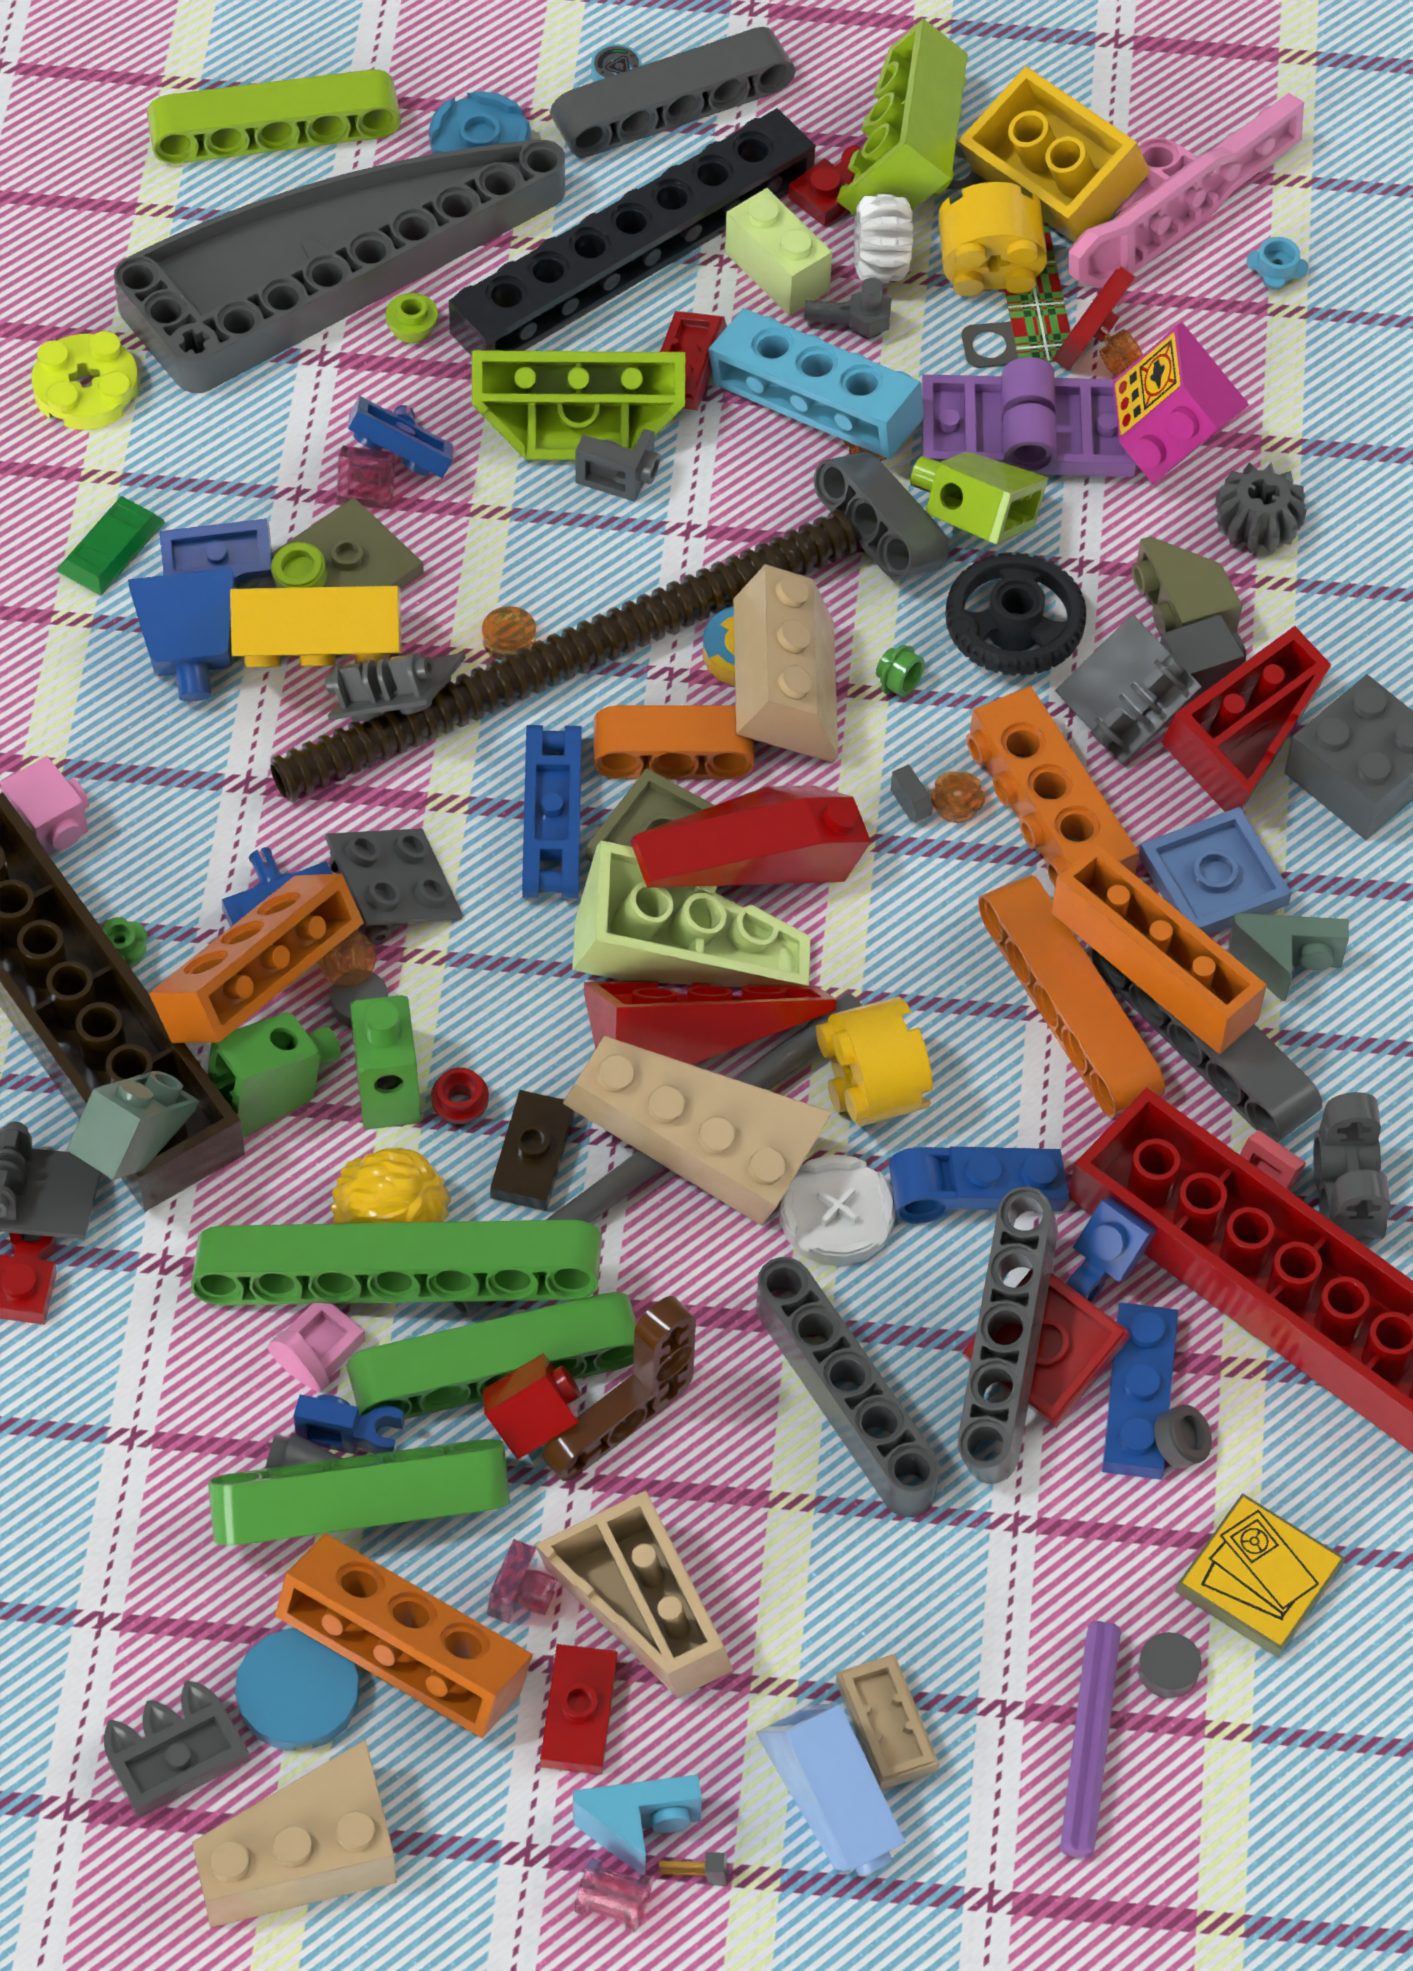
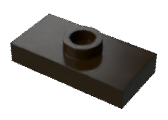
M519 1090L491 1183L490 1198L547 1210L576 1112L563 1104L564 1099Z

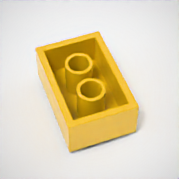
M1027 66L1018 73L958 140L975 173L988 182H1008L1021 186L1022 194L1031 199L1032 193H1034L1041 201L1043 221L1074 243L1086 229L1107 222L1151 173L1135 140Z
M400 587L230 589L232 656L245 657V667H281V656H300V666H336L335 655H356V663L362 662L364 664V662L374 660L378 663L382 658H390V654H402Z

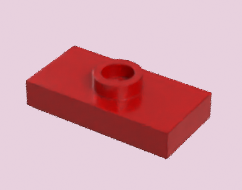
M1123 267L1115 269L1055 354V362L1070 371L1093 337L1101 343L1104 341L1120 318L1112 311L1135 279L1133 274Z
M682 311L674 312L660 352H685V407L683 409L698 410L712 372L708 348L726 329L727 324L724 316Z
M556 1644L540 1757L541 1768L602 1775L618 1651Z

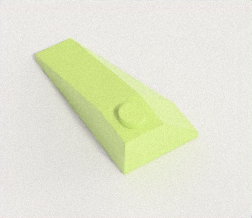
M601 840L596 847L575 919L572 970L622 981L643 980L692 985V982L711 983V986L743 987L749 984L809 986L810 936L754 905L742 907L715 892L718 886L647 888L633 848Z

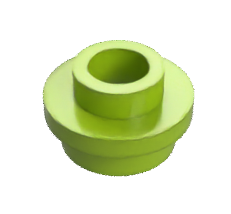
M406 293L399 295L386 308L387 326L399 340L407 343H417L428 338L438 322V310L435 303L422 294Z

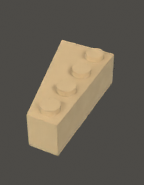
M606 1036L602 1038L563 1102L564 1105L761 1226L778 1206L833 1113L832 1111Z

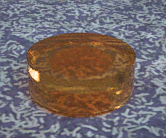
M514 606L497 608L490 612L483 621L482 643L484 649L497 660H501L502 656L508 653L516 656L517 650L524 646L530 650L532 643L536 641L535 620L527 611Z

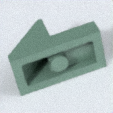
M1235 913L1228 942V952L1266 983V987L1276 997L1286 1001L1292 978V965L1303 966L1310 970H1323L1329 967L1341 968L1349 940V919Z

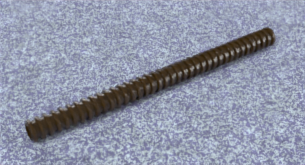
M838 510L828 513L827 518L820 516L814 519L813 525L806 522L799 526L798 531L794 529L786 531L784 538L779 535L772 537L769 545L761 542L755 545L754 551L749 548L741 551L740 558L736 555H731L726 558L725 564L720 561L713 563L710 571L702 568L696 571V577L688 574L681 578V584L677 581H672L666 585V590L661 587L654 589L651 597L647 594H642L637 597L636 603L631 600L624 602L621 610L616 607L607 610L606 617L599 613L592 617L591 623L586 620L577 623L576 630L569 626L562 630L561 636L556 633L549 635L546 643L537 640L532 643L530 650L524 646L517 650L516 656L510 653L505 654L501 658V663L492 660L486 664L485 670L478 666L471 670V676L462 673L456 677L455 683L449 681L433 698L432 704L420 712L402 714L400 709L382 712L378 717L364 721L362 724L360 722L349 723L348 730L346 731L339 727L333 730L332 737L323 734L317 738L316 744L307 741L302 744V750L300 751L293 747L286 751V757L284 758L277 754L271 758L270 764L274 782L281 795L292 803L299 799V793L301 792L306 796L314 793V786L318 785L322 789L330 785V779H334L337 782L342 781L346 778V772L348 771L355 775L361 772L362 765L371 768L377 764L378 758L387 761L392 758V752L394 751L400 755L407 751L408 745L414 748L421 746L423 738L432 741L438 738L439 731L448 734L453 731L455 724L462 728L469 724V718L475 721L482 719L484 711L493 714L499 711L500 704L509 707L514 704L516 697L523 701L529 698L530 691L536 694L543 692L545 684L550 687L560 684L561 677L568 681L575 677V671L584 674L590 670L591 664L595 667H600L605 664V658L611 661L619 658L620 651L629 654L635 651L636 644L643 648L650 644V638L656 641L663 639L665 631L674 634L680 630V625L688 628L694 625L695 618L699 621H704L709 618L710 612L716 615L725 608V605L727 607L734 606L735 596L765 564L805 576L812 572L813 567L821 569L827 566L828 561L835 563L841 560L842 554L847 557L856 553L857 549L855 530L849 519Z

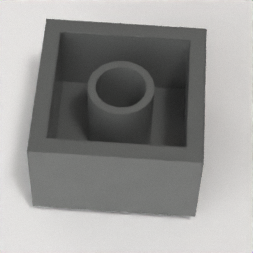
M1366 674L1293 735L1284 773L1364 840H1367L1413 801V711Z

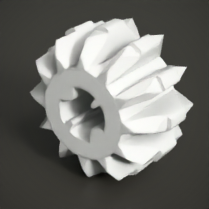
M877 194V196H864L858 204L853 234V253L856 273L861 280L877 278L882 283L902 281L910 271L913 224L912 210L906 197H893V194Z

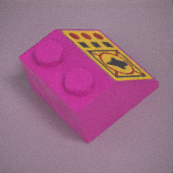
M1183 322L1174 327L1112 381L1119 443L1152 484L1182 462L1249 406L1248 402Z

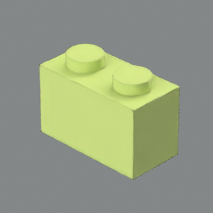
M768 188L727 211L725 253L789 316L804 308L806 300L816 301L830 292L832 251Z

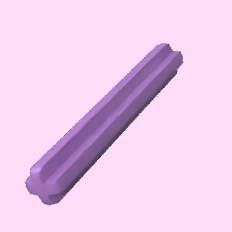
M1093 1621L1088 1625L1060 1844L1063 1854L1078 1858L1091 1857L1096 1844L1121 1634L1119 1626L1109 1622Z

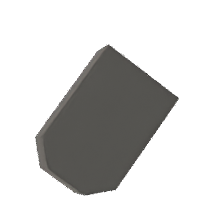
M908 764L892 771L890 790L910 821L917 822L931 816L933 805L930 796L911 766Z

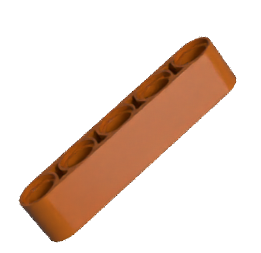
M1027 875L979 896L978 908L988 933L1102 1111L1110 1118L1119 1116L1146 1087L1158 1096H1163L1165 1093V1082L1155 1058L1072 930L1051 913L1053 901L1039 880L1033 875Z

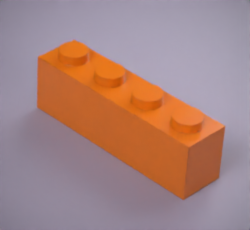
M1095 843L1057 876L1051 913L1219 1055L1258 1021L1267 984L1100 845Z

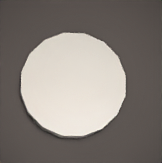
M830 1154L807 1161L800 1167L781 1199L779 1221L787 1241L802 1256L822 1265L848 1266L868 1260L885 1246L894 1229L895 1204L889 1181L880 1172L877 1174L873 1169L866 1167L867 1162L854 1156Z

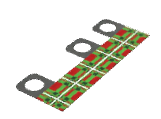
M957 147L954 156H960L967 160L962 148ZM971 168L969 176L962 180H952L947 189L967 188L971 185L988 181L975 173ZM1043 221L1047 262L1044 270L1035 278L1036 286L1031 291L1021 294L1011 293L1004 288L1011 321L974 324L966 326L962 330L965 356L970 365L974 367L1001 366L1023 357L1040 358L1047 362L1054 361L1056 359L1055 354L1070 334L1049 226L1045 221ZM983 332L997 333L1004 338L1006 349L1000 356L994 358L983 357L976 353L973 348L974 338Z

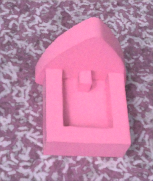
M312 1303L285 1331L278 1333L270 1341L268 1350L273 1358L293 1377L307 1387L321 1392L329 1384L328 1378L366 1341L365 1330L333 1304Z

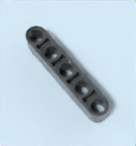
M757 27L569 90L554 101L550 109V115L572 154L576 157L584 158L775 94L790 84L796 70L774 32L768 27Z
M1091 949L1093 963L1101 976L1256 1131L1260 1130L1278 1143L1322 1109V1099L1314 1083L1255 1024L1219 1055L1095 949Z
M1029 1186L1017 1187L1009 1191L1002 1198L998 1207L958 1433V1450L970 1474L977 1480L987 1484L999 1483L1008 1479L1015 1471L1019 1462L1058 1235V1223L1047 1197L1040 1190ZM1036 1211L1043 1215L1041 1222L1031 1230L1022 1231L1014 1227L1016 1219L1024 1212ZM1025 1267L1033 1271L1031 1279L1021 1287L1012 1288L1004 1284L1006 1275L1015 1268ZM1007 1324H1016L1023 1328L1021 1337L1010 1345H1001L994 1342L996 1332ZM997 1381H1006L1013 1385L1011 1395L1006 1400L1000 1403H991L984 1400L985 1391L991 1384ZM997 1439L1003 1442L1001 1453L996 1458L990 1461H980L974 1458V1451L982 1441Z
M791 1257L771 1259L762 1266L758 1274L756 1312L760 1321L885 1505L893 1513L902 1517H916L924 1514L932 1507L936 1497L939 1478V1461L936 1454L809 1270L800 1261ZM783 1289L793 1292L795 1296L788 1299H780L771 1293ZM808 1335H819L825 1338L827 1342L820 1345H811L802 1338ZM839 1381H850L859 1388L853 1391H842L833 1384ZM872 1427H881L888 1430L891 1435L886 1438H874L865 1431ZM904 1474H914L924 1482L917 1486H908L901 1483L897 1478Z

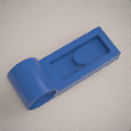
M950 1146V1148L914 1147L897 1152L888 1162L896 1216L899 1220L906 1223L921 1224L931 1222L944 1216L949 1209L998 1210L1002 1198L1009 1191L1017 1187L1029 1186L1040 1190L1047 1197L1053 1211H1063L1069 1201L1061 1149Z

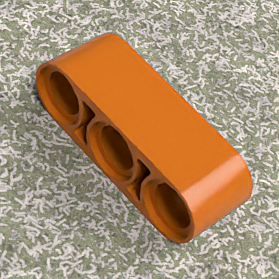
M608 706L598 711L594 717V767L600 775L615 779H638L646 768L666 779H735L746 776L754 768V739L736 734V706Z

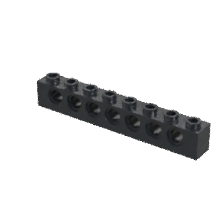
M778 108L761 118H754L748 121L742 129L720 142H712L701 153L684 163L671 166L660 177L643 187L630 190L619 201L598 213L589 214L578 225L557 237L548 238L537 249L520 259L507 262L496 273L474 286H467L461 289L455 297L449 300L450 334L471 356L472 350H527L726 231L727 211L762 190L768 188L778 199L786 196L789 193V184L814 166L816 145Z

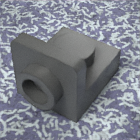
M643 429L634 450L622 447L610 440H599L583 435L575 450V483L635 502L643 484H652L659 468L660 454L654 452L655 432Z

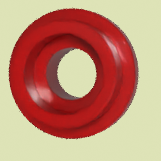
M463 1067L452 1068L444 1072L434 1083L431 1090V1103L436 1114L443 1120L454 1124L470 1123L478 1119L486 1111L489 1103V1091L485 1081L474 1071ZM456 1095H465L470 1100L453 1102L451 1098Z

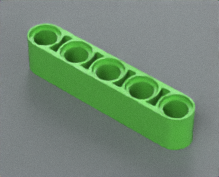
M620 1292L604 1293L371 1347L354 1354L347 1361L346 1367L355 1402L359 1408V1415H366L377 1407L392 1406L404 1412L405 1420L484 1401V1389L542 1353L546 1355L555 1369L564 1366L574 1380L628 1367L634 1364V1331L637 1322L628 1295Z
M495 1439L472 1440L220 1475L208 1480L214 1542L219 1545L251 1544L498 1509L510 1504L505 1446L503 1441Z

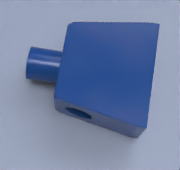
M233 568L128 579L130 593L155 675L176 674L178 695L181 701H200L210 698L212 692L209 670L225 669L232 666L230 589H236Z

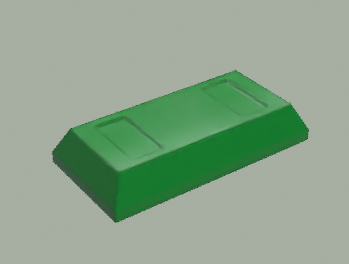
M120 496L60 564L57 572L102 596L164 525L165 521L151 511Z

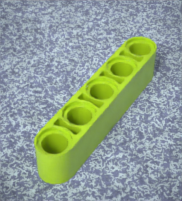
M373 69L168 94L156 98L147 108L154 155L160 161L168 164L379 139L396 132L401 124L392 76L385 71Z

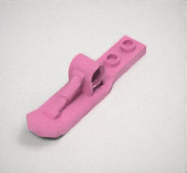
M1290 93L1286 94L1273 105L1263 108L1257 117L1237 132L1228 134L1222 143L1214 149L1198 157L1174 141L1166 138H1150L1141 142L1139 148L1151 173L1118 208L1115 219L1086 229L1069 250V275L1082 283L1100 289L1105 285L1116 268L1123 267L1131 274L1137 272L1214 214L1233 191L1302 140L1304 102Z

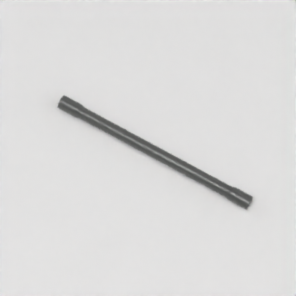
M845 993L837 999L836 1011L809 1020L802 1030L735 1080L769 1090L821 1051L816 1036L817 1025L827 1023L831 1014L861 1007L862 1004L852 994ZM637 1151L546 1220H581L591 1223L665 1168V1166L641 1151ZM490 1301L453 1302V1304L464 1316L470 1317Z

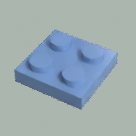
M1240 807L1140 844L1139 858L1163 899L1208 936L1232 927L1235 913L1267 914L1289 905L1292 893Z

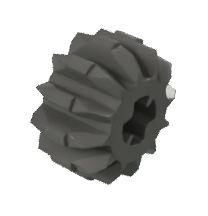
M1249 462L1246 468L1243 469V474L1231 471L1225 480V485L1221 486L1216 496L1215 507H1217L1216 521L1218 530L1228 531L1230 545L1241 541L1246 542L1250 554L1257 545H1263L1271 554L1278 547L1279 543L1291 545L1292 540L1296 537L1297 530H1300L1301 525H1304L1306 517L1304 486L1293 484L1294 480L1291 471L1280 475L1274 473L1272 463L1264 470H1257Z

